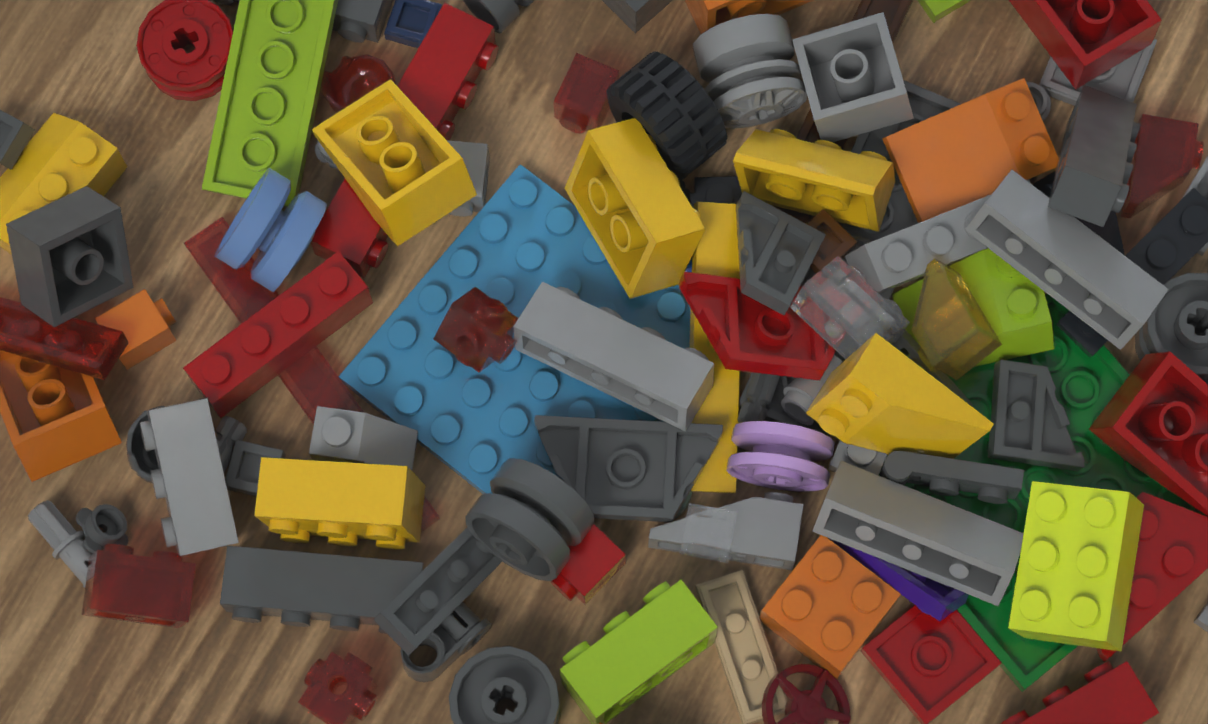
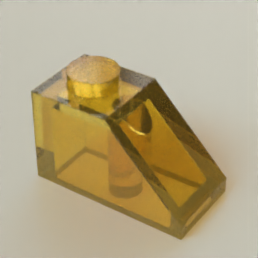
M936 258L927 264L912 332L921 346L917 353L922 362L932 372L941 371L958 380L1000 347L1002 343L959 272Z

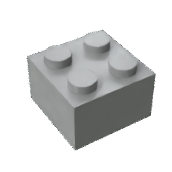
M884 12L792 39L814 122L821 140L836 142L914 119Z

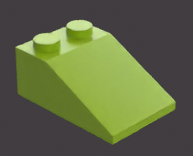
M989 248L983 249L892 294L899 325L906 329L945 373L1054 349L1052 320L1044 291Z

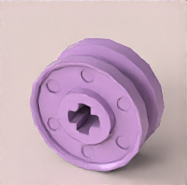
M747 421L734 426L731 437L732 442L749 452L732 454L728 458L726 471L731 476L757 486L787 491H818L828 486L830 473L826 468L812 461L826 460L833 455L835 443L831 437L806 427L779 422Z

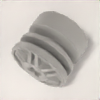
M757 14L732 19L710 28L702 33L693 43V52L700 78L709 83L705 91L717 107L725 128H746L774 121L797 110L807 100L804 82L800 80V67L794 61H790L794 56L795 49L787 20L783 17L772 14Z

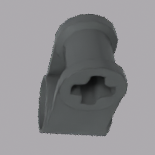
M462 602L419 645L430 646L436 650L437 658L434 663L426 667L416 666L410 660L411 654L408 656L401 648L400 652L404 670L415 681L429 682L435 680L461 655L474 647L489 631L492 623L488 619L481 620Z

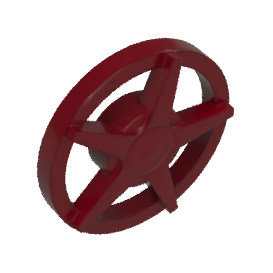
M798 664L788 667L777 673L770 680L764 691L762 699L764 724H823L825 720L839 721L838 724H849L851 721L849 701L843 687L828 670L818 666ZM805 673L813 675L817 679L810 690L800 691L786 677L791 674ZM825 684L833 692L839 712L827 708L822 698ZM778 686H780L789 699L785 705L786 716L775 722L773 698Z

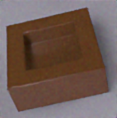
M824 209L807 223V225L826 234L810 265V268L821 279L841 262L847 254L853 251L857 244V241Z

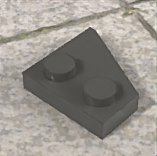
M743 191L736 204L741 293L785 315L826 234Z
M999 360L995 363L990 419L994 425L989 433L988 458L1079 471L1084 468V457L1082 452L1076 453L1066 428L1070 422L1064 407L1056 399V387L1048 367L1007 360Z

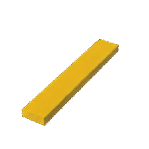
M694 203V208L700 213L706 229L692 255V273L740 279L736 204ZM690 309L689 347L702 352L709 361L714 363L713 387L691 423L723 425L722 438L690 492L736 493L737 478L731 476L726 469L728 458L732 454H737L738 446L732 442L731 437L734 426L738 424L740 371L725 369L693 311Z

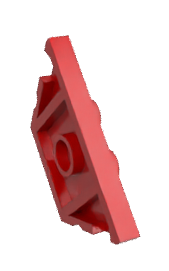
M684 271L679 281V289L725 369L819 381L864 301L862 294L800 286L785 315H782L741 293L739 278Z
M1145 492L1136 497L1144 504L1123 645L1208 569V517ZM1097 648L1099 657L1104 662L1117 652Z

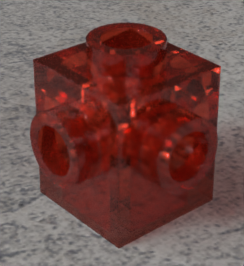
M474 287L452 303L433 339L453 353L462 364L472 367L480 373L494 361L501 364L513 351L517 340L512 337L514 334L513 326L518 317L508 311L502 302L490 298L477 287Z
M331 652L326 661L319 658L307 673L304 684L308 688L298 703L303 709L326 724H352L356 718L363 721L378 699V695L373 693L377 684L369 676L373 668L349 652L344 659ZM347 685V689L342 694L335 695V690L339 686Z

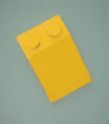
M391 79L312 129L317 140L371 216L397 247L477 195L463 158Z
M877 333L871 336L830 373L806 411V414L819 423L826 433L836 436L846 444L886 454L894 451H907L952 459L987 434L994 425L989 419Z

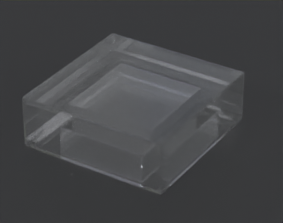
M689 503L680 554L729 563L737 512Z

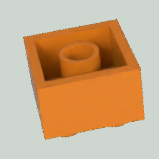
M820 535L761 610L759 619L760 622L818 667L828 670L830 674L838 679L894 607L901 594L829 538Z

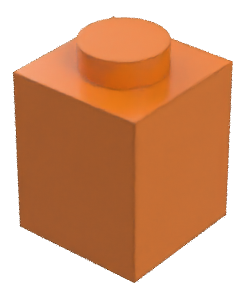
M145 289L95 318L127 370L176 341L169 329V326L175 324L176 320L163 299L160 298L153 303Z

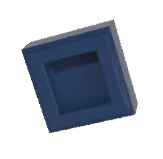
M395 0L384 32L385 39L419 48L442 8V4L428 0Z

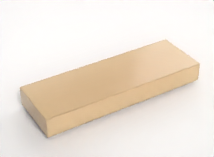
M743 570L697 584L696 590L702 607L718 627L715 646L742 724H752L763 720L762 699L764 691L778 671ZM778 686L773 698L774 716L785 713V705L788 701L786 694L780 686Z

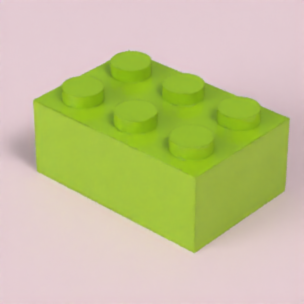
M682 579L673 586H670L667 581L661 583L643 598L646 604L642 609L632 616L627 611L622 612L603 627L606 634L592 646L587 641H584L562 658L565 664L560 668L561 683L591 724H599L600 722L607 724L715 643L717 625Z

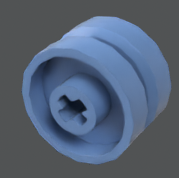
M268 168L236 214L222 238L214 257L232 268L238 269L250 260L258 248L260 252L251 268V279L274 292L291 269L296 266L311 243L315 230L326 211L327 203L308 191H304L291 201L285 211H282L291 191V181Z

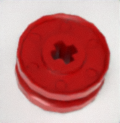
M164 0L149 11L139 27L136 46L140 62L156 87L176 100L198 101L213 97L222 90L234 29L220 7L208 0ZM192 44L195 50L186 53L183 47Z

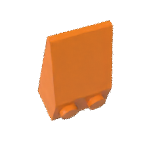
M1025 78L882 138L918 223L991 195L1011 170L1015 171L1025 180H1028L1056 168L1059 160Z
M69 320L56 327L43 321L0 340V413L13 447L31 482L122 443Z

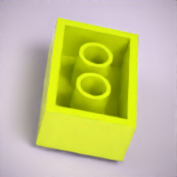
M1032 481L1008 628L1027 639L1122 651L1144 504L1132 493L1126 491Z

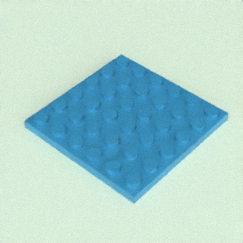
M520 164L338 377L340 382L388 420L417 430V442L482 494H493L490 481L502 464L509 458L526 460L556 475L534 423L535 415L664 422L515 350L513 326L541 282L555 288H568L576 293L582 301L597 308H610L617 312L623 320L639 328H652L662 334L667 341L684 349L689 347L691 308L679 289V285L630 299L575 205Z

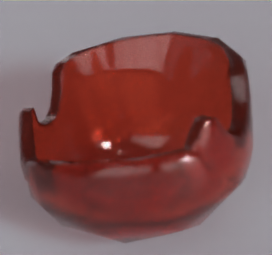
M368 54L352 58L344 56L339 66L333 72H324L322 77V94L336 114L391 79L396 85L397 83L394 73L384 60Z

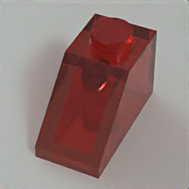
M1147 114L1141 115L1138 121L1140 129L1134 142L1137 144L1131 161L1133 169L1127 183L1130 187L1122 207L1121 217L1132 218L1181 185L1192 168H1199L1204 142L1197 140L1198 123Z

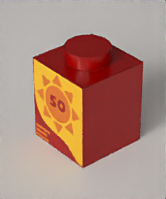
M594 524L581 543L576 546H568L570 549L569 561L558 577L550 581L566 599L572 601L576 596L585 605L626 564V554Z

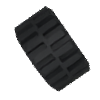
M653 51L606 90L608 103L616 122L636 118L642 124L646 133L653 137L659 154L669 170L675 173L679 181L686 178L727 143V133L722 117L708 93L682 65L663 53Z

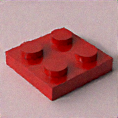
M916 605L860 650L921 724L932 722L1001 664L1000 660L957 610L943 620L938 621L931 615L922 612Z

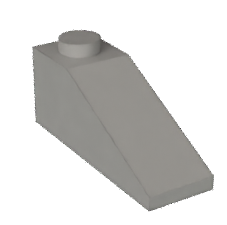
M767 492L764 498L751 497L651 528L648 548L792 570L796 559L804 504L793 503L794 498L787 494Z

